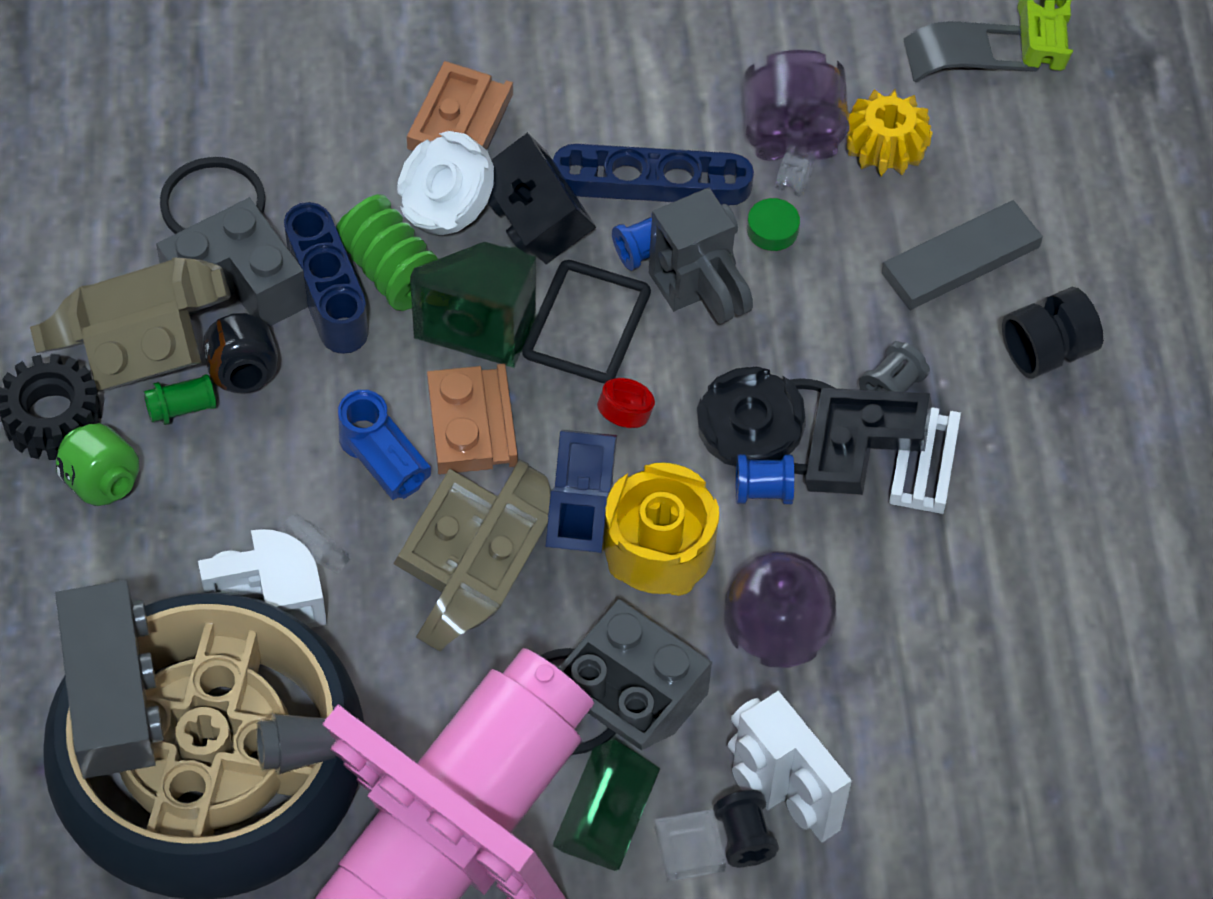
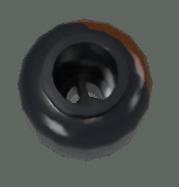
M247 313L230 314L214 322L204 335L203 351L208 372L213 382L221 389L233 393H250L266 385L276 373L278 355L273 336L268 325L259 317Z

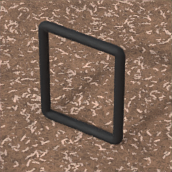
M564 260L556 271L523 345L522 354L524 358L600 383H606L611 379H615L650 297V286L643 281L573 260ZM568 270L640 291L606 373L533 351Z

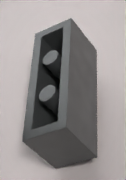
M127 580L56 591L55 597L74 750L83 779L156 766L153 743L164 742L159 706L148 707L146 690L156 688V678L151 652L140 654L138 637L149 635L144 601L132 602Z

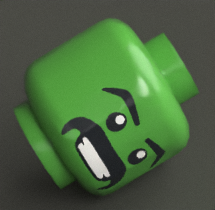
M100 423L88 424L69 432L60 443L56 458V472L61 480L83 502L93 506L108 505L125 497L131 491L140 468L139 457L134 449L112 428Z

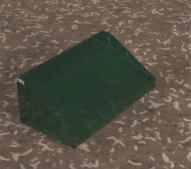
M615 739L596 746L590 754L554 839L553 846L563 853L613 871L620 870L660 768Z

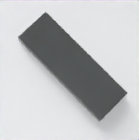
M1012 200L884 261L881 273L907 307L912 310L1040 248L1043 236L1016 202Z

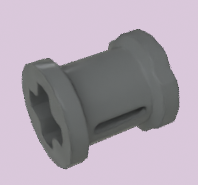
M895 341L887 348L884 361L875 370H868L860 377V390L881 391L884 388L886 391L906 392L914 382H922L929 375L930 368L924 355L917 348L909 343ZM904 360L907 361L906 366L902 363Z

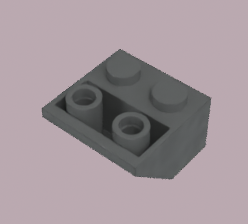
M618 599L558 669L571 678L592 698L594 705L587 712L642 751L674 735L707 696L712 661Z

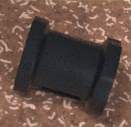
M744 790L735 792L721 798L713 806L715 818L722 821L729 844L726 859L732 867L742 868L759 865L775 857L776 852L779 850L777 840L769 836L763 815L766 800L764 794L760 791Z

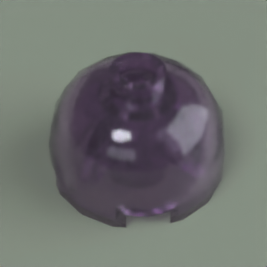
M773 551L752 558L737 570L725 595L724 627L731 643L737 649L740 645L747 653L761 658L760 664L767 667L791 668L811 661L816 657L817 651L828 642L829 637L832 636L835 630L836 593L828 575L812 560L794 552Z

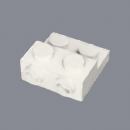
M779 691L763 701L755 698L743 704L731 718V722L738 729V733L728 743V748L734 754L732 773L735 781L742 791L756 790L762 792L765 796V808L767 811L787 799L786 805L794 821L804 830L810 828L821 843H823L841 830L852 780Z

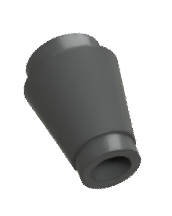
M272 714L271 720L258 721L256 738L261 769H275L279 775L337 757L330 749L336 740L322 725L327 718Z

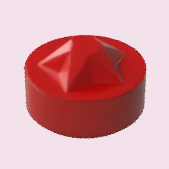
M615 378L604 384L597 406L603 417L613 424L625 428H638L644 426L649 421L655 405V399L650 390L643 384L628 378Z

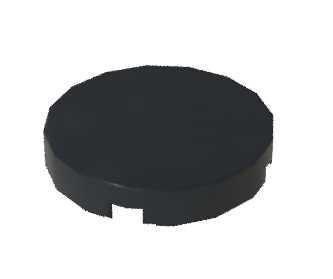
M757 366L736 368L718 376L708 386V391L703 396L702 401L700 399L697 407L699 437L707 450L723 463L735 467L737 454H746L748 460H782L784 455H790L800 444L806 427L804 400L794 383L784 376L781 379L776 375L770 374L769 369Z

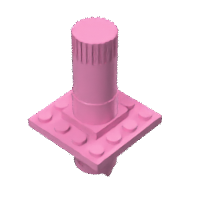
M522 648L503 673L493 669L489 671L418 763L414 762L340 705H337L322 724L336 740L330 749L345 762L343 765L357 776L356 780L369 791L367 796L379 809V812L338 863L340 867L315 899H460L470 885L485 895L495 881L498 883L496 885L497 888L507 895L506 899H566L535 851L513 836L511 832L582 742L581 737L574 729L594 705L592 698L549 661L529 649Z

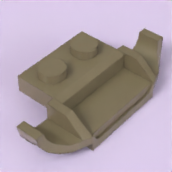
M174 257L172 260L95 284L80 286L62 301L51 317L40 324L31 326L30 330L36 353L61 350L84 344L97 391H108L201 363L189 312L221 303L229 299L231 295L222 267L200 259Z
M519 459L497 497L455 471L448 470L393 563L442 592L416 638L441 652L455 638L467 630L479 627L498 611L548 523L551 493L548 479L544 474Z

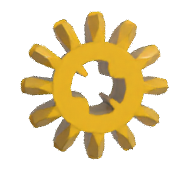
M895 88L889 96H883L874 89L868 100L857 98L856 104L852 108V113H849V118L845 122L844 133L847 139L848 156L859 157L861 170L872 165L877 166L881 177L888 168H893L903 175L908 168V164L919 166L920 161L924 158L927 146L931 144L932 138L928 109L917 107L915 95L905 99L899 98Z

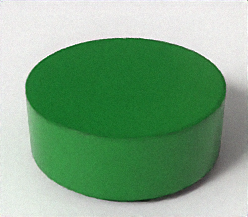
M778 198L763 199L754 204L749 211L747 234L756 246L764 250L779 251L786 249L798 237L800 226L799 213L791 203Z

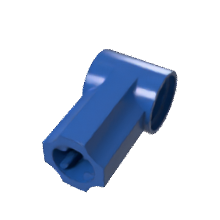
M355 390L348 393L341 400L338 407L339 443L342 449L348 455L358 458L392 500L397 498L405 499L418 491L424 481L431 476V467L388 416L387 405L384 399L376 392L370 390ZM358 421H368L374 425L368 428H358L352 424Z

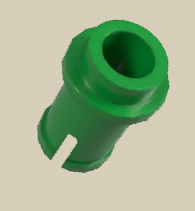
M208 374L161 387L159 382L153 383V389L143 391L146 408L152 423L162 421L163 425L170 424L169 418L208 408H216L215 394Z

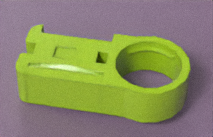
M1033 0L1018 1L1022 60L1025 65L1039 68L1041 63H1049V68L1052 70L1061 71L1066 68L1073 53V49L1068 47L1067 24L1071 17L1070 5L1072 0H1045L1044 7L1036 4Z

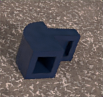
M563 429L560 431L555 487L551 490L545 547L603 552L605 548V509L613 484L617 435Z

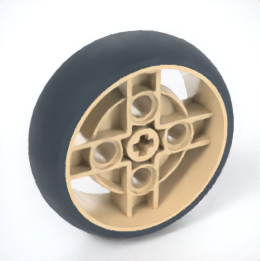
M224 593L179 595L145 605L149 635L138 637L140 654L151 652L154 672L169 666L155 674L156 688L146 690L148 707L159 706L164 742L153 743L156 766L119 773L128 791L151 814L147 829L135 826L111 811L95 794L89 778L83 779L74 750L65 676L57 688L49 708L43 745L44 774L54 809L74 841L97 865L127 884L145 891L173 898L217 899L251 892L269 885L298 868L323 846L346 815L359 782L356 780L357 776L343 765L345 762L338 756L334 759L279 775L275 769L262 770L259 759L250 757L257 750V722L271 720L272 714L289 715L275 690L265 679L257 674L260 664L283 674L299 686L313 701L321 718H328L336 706L340 705L364 723L360 701L353 683L336 653L316 632L293 615L274 605L249 597ZM217 687L232 689L223 696L213 697L208 695L212 689ZM204 738H212V739H214V740L207 739V745H206L205 747H197V746H195V744H196V745H199V746H202V742H203V739H204ZM189 791L203 793L201 798L192 803L177 801L182 794ZM276 793L292 796L279 809L260 821L233 832L213 836L215 829L235 825L259 812L270 802Z

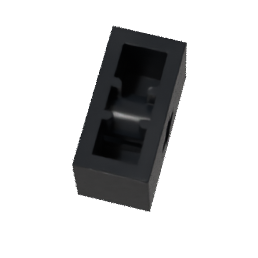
M528 132L491 159L494 166V186L488 204L499 217L507 216L512 226L506 229V232L513 244L523 255L531 251L545 264H548L596 228L549 153Z

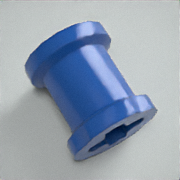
M652 213L650 218L626 227L623 224H619L612 229V238L616 252L628 270L632 271L639 268L641 261L650 258Z
M737 454L735 477L737 504H745L748 499H781L783 504L792 505L795 482L793 455H784L782 460H748L746 454Z

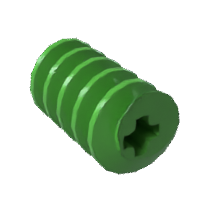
M376 194L364 199L347 212L338 222L336 229L345 251L351 254L352 260L374 282L375 288L383 296H386L387 302L395 310H408L425 302L421 298L423 293L439 277L434 273L438 266V257L432 251H426V243L420 237H414V229L408 223L402 222L403 216L397 209L391 208L389 199L385 195Z

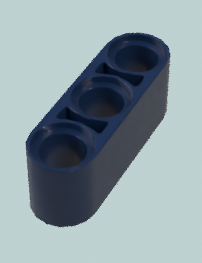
M312 202L295 205L286 213L284 218L287 249L304 271L309 311L321 341L326 348L341 354L352 353L360 349L366 343L368 337L364 294L327 209L320 204ZM339 318H349L346 320H337Z

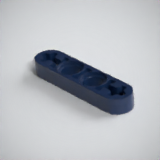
M568 144L560 148L553 158V161L577 197L675 202L709 187L721 205L727 204L730 206L746 201L751 195L754 170L752 164L745 157L734 153ZM628 165L638 169L641 175L634 180L625 181L617 178L613 171L618 167ZM571 166H581L580 174H570ZM598 166H604V177H597ZM672 169H683L692 175V179L686 183L676 184L667 180L664 175ZM702 172L708 173V183H701ZM725 175H734L735 183H725Z

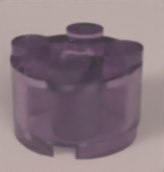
M788 50L767 56V65L756 71L755 64H752L746 70L743 77L746 136L749 142L756 147L757 157L766 161H775L785 157L787 153L807 152L814 159H828L837 154L838 144L845 139L849 132L846 72L841 63L837 61L836 67L826 63V54L817 51Z

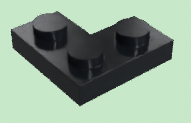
M821 388L806 474L808 491L863 495L870 448L925 451L932 408L930 393Z

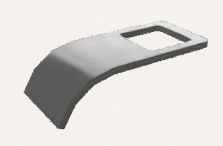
M956 21L937 22L919 28L904 38L913 81L916 83L927 75L945 68L971 67L1019 71H1038L1039 68L1027 66L1024 62L1004 61L993 58L987 33L1016 34L1021 36V26Z

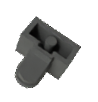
M709 187L652 211L649 275L673 312L703 299L717 322L722 324L733 319L734 313L740 316L750 312L753 308V299L749 286L735 267L736 261L733 253L734 235L738 232L735 215L727 204L721 205Z

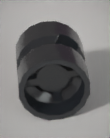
M1070 287L1042 300L1041 305L1032 303L1004 316L1002 321V335L1006 349L1018 370L1031 379L1059 368L1063 365L1065 357L1070 362H1073L1102 348L1104 341L1100 317L1093 303L1082 290L1076 287Z

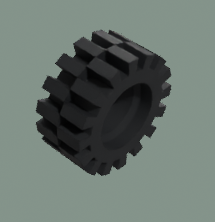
M51 354L50 363H43L41 355L32 357L34 366L27 368L24 362L21 361L15 365L17 377L7 372L2 379L5 388L0 387V417L9 442L13 440L15 449L23 453L28 448L30 457L40 459L43 450L47 452L49 460H56L57 450L64 437L78 427L98 424V418H102V409L95 381L91 378V373L85 366L79 369L78 361L71 357L63 365L60 354ZM62 396L68 398L71 402L70 407L65 412L52 418H37L29 413V408L36 401L44 397Z

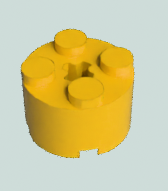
M653 463L645 465L644 471L633 474L628 477L627 473L614 484L608 495L605 509L604 548L608 568L614 578L643 592L680 596L690 592L695 583L708 572L715 555L719 506L716 498H713L706 488V482L697 473L677 464Z

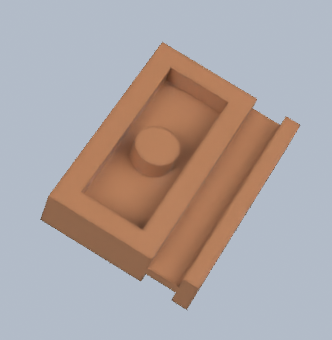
M444 61L407 135V149L414 151L426 139L432 142L436 138L442 137L439 133L453 131L468 135L487 150L512 98L513 82L508 80L504 84L492 81V75Z
M497 364V369L481 370V366L427 371L438 475L447 474L449 469L456 473L493 469V465L509 463V467H515L517 464V448L505 364Z

